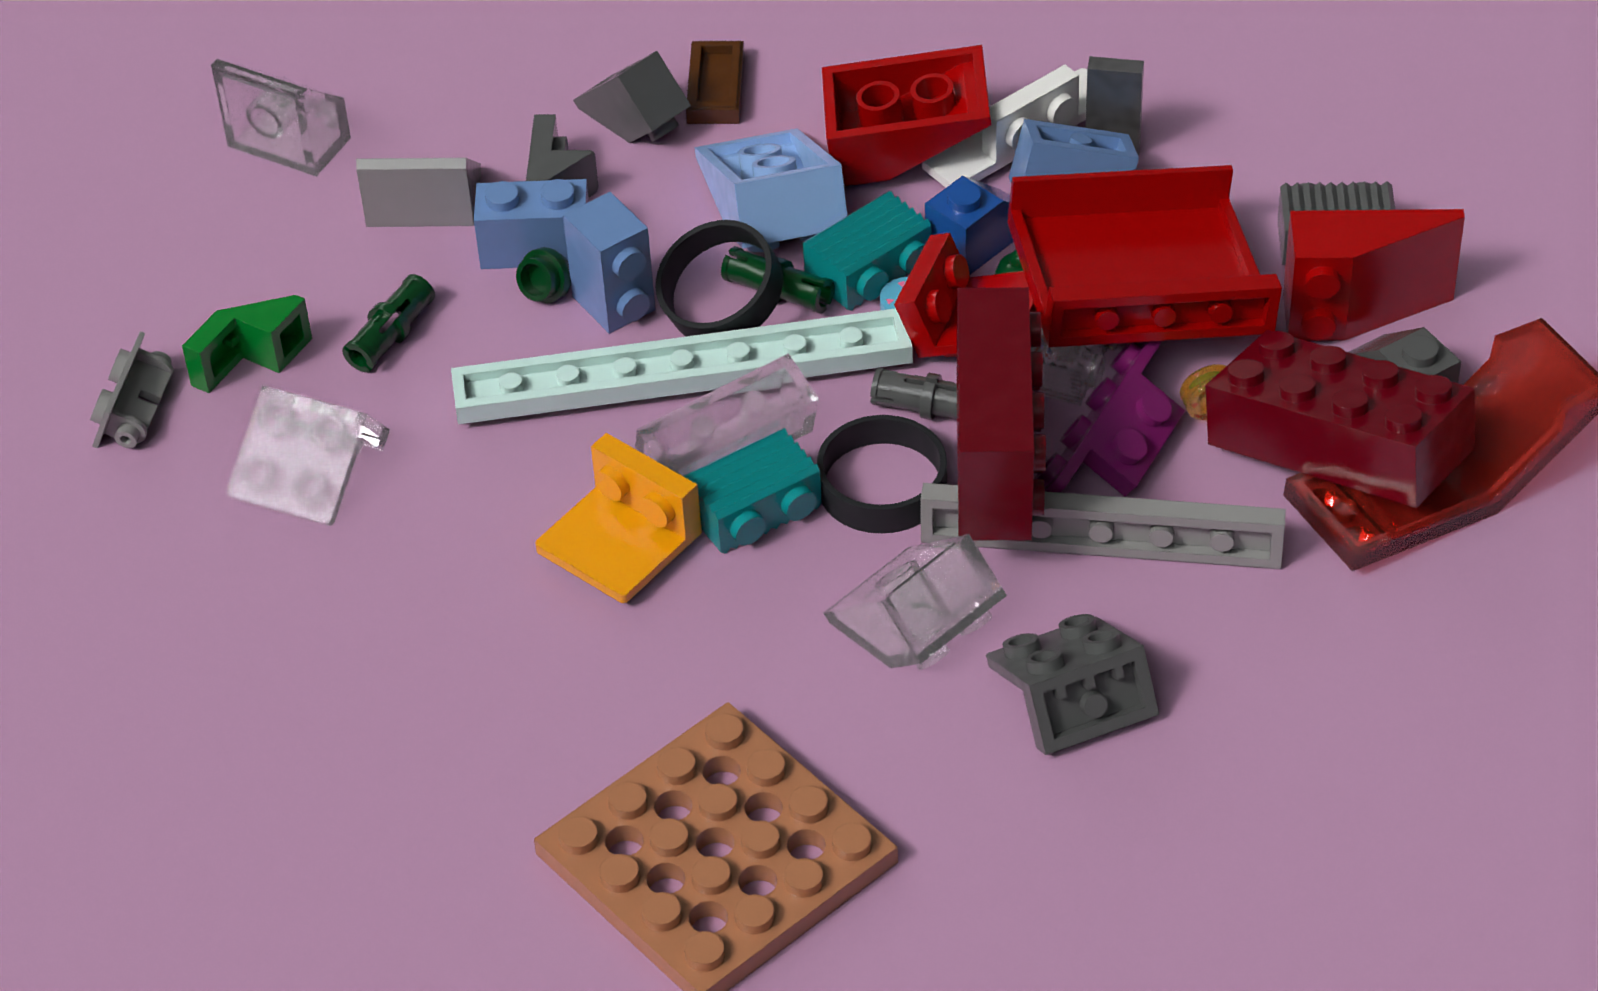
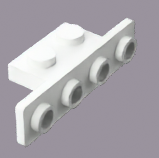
M1065 64L989 107L991 126L922 162V169L945 188L961 176L980 181L1013 162L1024 119L1076 126L1086 120L1087 69L1080 68L1073 71Z

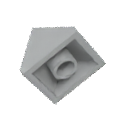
M468 158L356 159V171L366 227L474 226L476 183H480L481 163Z

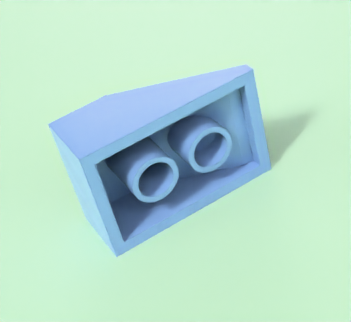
M798 128L694 147L697 162L722 220H735L752 226L764 237L772 250L780 246V241L799 237L801 241H806L847 216L841 163ZM737 242L742 248H747L748 251L764 252L755 245Z

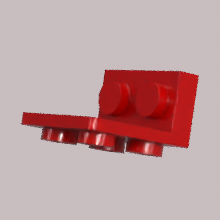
M951 233L935 234L929 236L894 306L919 358L942 355L945 357L957 356V288L1028 287L1023 271L970 277L967 260L962 254H959ZM1029 290V309L1030 312H1036L1032 296Z

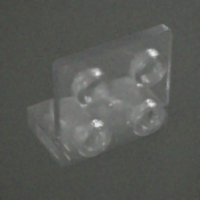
M262 385L227 487V495L240 501L331 526L335 523L357 454L361 453L363 446L383 451L390 429L366 413Z

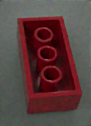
M1029 287L957 288L958 541L1032 540V516H1044V479H1034V473L1046 471V435L1034 434V432H1041V429H1044V392H1032L1040 391V388L1043 386V353L1031 352V347H1041V312H1030Z
M1266 330L1205 385L1208 445L1415 508L1475 449V388L1452 382L1444 376L1427 375L1402 368L1390 361L1374 360L1345 352L1337 346H1324L1295 338L1283 331Z

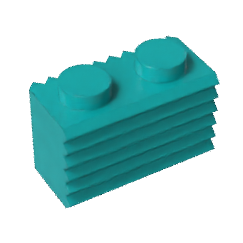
M888 191L803 242L804 272L832 279L835 287L833 298L847 310L852 311L856 305L861 306L864 300L871 301L879 297L882 288L888 282L905 277L907 273H911L929 236L932 235L931 223L928 218L923 219L921 213L916 214L914 208H909L906 202L902 203L899 196L894 197L892 191Z
M782 428L683 475L685 478L698 484L701 529L717 549L724 554L730 548L737 549L739 545L745 546L754 543L763 533L767 534L771 528L777 529L781 523L788 524L790 520L798 521L807 517L822 504L819 467L817 463H813L811 456L807 457L804 449L801 450L799 443L794 441L792 435H788L786 428Z

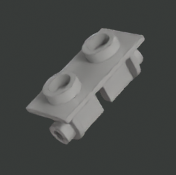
M139 332L131 352L124 349L119 350L108 377L109 381L117 383L113 392L102 389L90 418V421L100 424L92 445L95 448H98L104 434L114 437L115 441L125 448H133L136 444L143 442L147 436L148 428L157 405L142 400L138 396L159 404L167 383L173 375L172 361L166 353L161 351L150 353L140 349L145 336L144 332Z

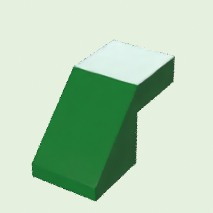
M291 295L216 310L182 345L191 386L210 393L243 358L280 373L313 339L305 298Z

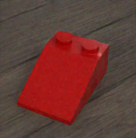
M982 45L822 67L826 141L829 154L842 165L844 186L891 180L991 126Z
M1464 209L1290 211L1283 288L1287 333L1295 338L1306 341L1347 340L1454 300L1465 220Z

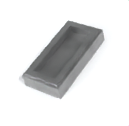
M1089 56L1087 67L1086 128L1129 134L1139 156L1144 61Z

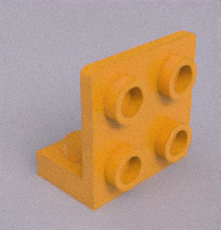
M605 433L591 446L595 488L535 541L536 552L618 602L627 603L702 533L698 484L612 435Z

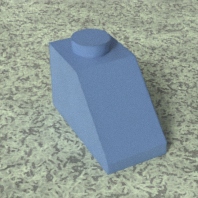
M1024 119L1009 180L1011 183L1012 177L1130 171L1137 168L1139 157L1129 134Z

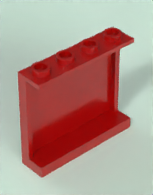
M1232 165L1012 177L1007 223L1036 312H1041V327L1048 348L1261 335L1266 330L1275 331L1282 286L1277 274L1260 275L1229 199L1233 176Z

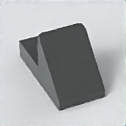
M534 114L526 181L587 179L588 197L594 195L599 187L595 153L591 150H568L567 136H558L556 114Z

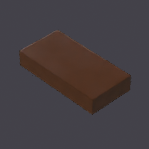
M692 41L687 100L691 106L686 109L687 124H740L745 57L744 41Z

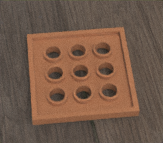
M726 702L534 838L536 855L682 991L730 990L898 863V847L729 702ZM718 772H730L738 777L736 781L729 785L720 783L710 784L706 781L711 775ZM671 806L684 807L690 811L686 817L680 820L662 819L658 816L662 810ZM761 808H770L780 813V816L771 822L753 821L748 817L750 813ZM622 841H632L642 846L636 853L629 856L625 854L614 855L609 852L613 845ZM712 843H722L732 848L731 852L723 857H705L699 853L702 848ZM803 845H813L823 851L815 859H797L790 854L795 848ZM668 878L678 880L683 884L678 891L671 894L666 892L656 893L650 889L655 882ZM753 881H766L775 887L772 892L764 896L756 894L747 895L742 891L745 885ZM705 917H717L726 923L722 929L714 933L708 931L699 932L692 927L695 922Z

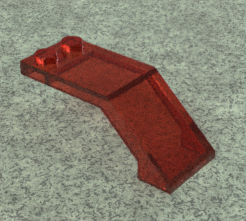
M1543 318L1495 335L1490 358L1463 384L1475 388V449L1417 508L1303 473L1286 478L1283 496L1351 571L1498 514L1598 415V372Z

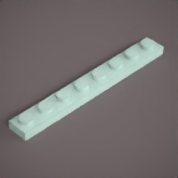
M895 308L451 368L459 425L913 363V348L911 339Z

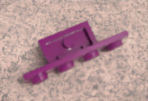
M1162 341L1142 342L1140 345L1135 342L1127 343L1114 358L1110 367L1116 371V374L1112 380L1109 377L1102 380L1085 402L1092 409L1088 416L1085 417L1081 414L1061 437L1060 442L1066 446L1062 455H1059L1057 452L1053 454L1046 462V471L1037 473L1034 479H1044V489L1046 492L1063 491L1082 462L1124 497L1137 487L1186 411L1141 374Z

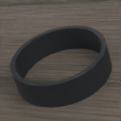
M735 220L711 221L699 225L682 235L666 252L657 271L656 295L664 313L684 336L760 327L771 315L780 299L783 287V271L778 257L755 228ZM728 242L749 243L764 251L766 266L763 281L754 297L738 312L722 320L709 323L690 322L676 315L674 292L677 282L689 263L702 252L716 245Z
M893 415L866 416L845 423L825 439L817 456V465L821 478L822 505L833 518L852 529L884 534L908 530L921 524V493L899 503L878 505L853 500L840 493L831 485L826 477L828 471L840 457L854 449L873 444H895L913 449L925 456L936 468L938 474L933 483L947 484V458L941 441L930 429L914 420Z

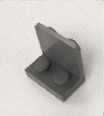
M1079 614L1065 618L1059 623L1058 629L1041 635L1026 633L1010 637L1003 642V648L986 654L988 666L1023 691L1036 748L1045 755L1159 715L1144 645L1091 614Z

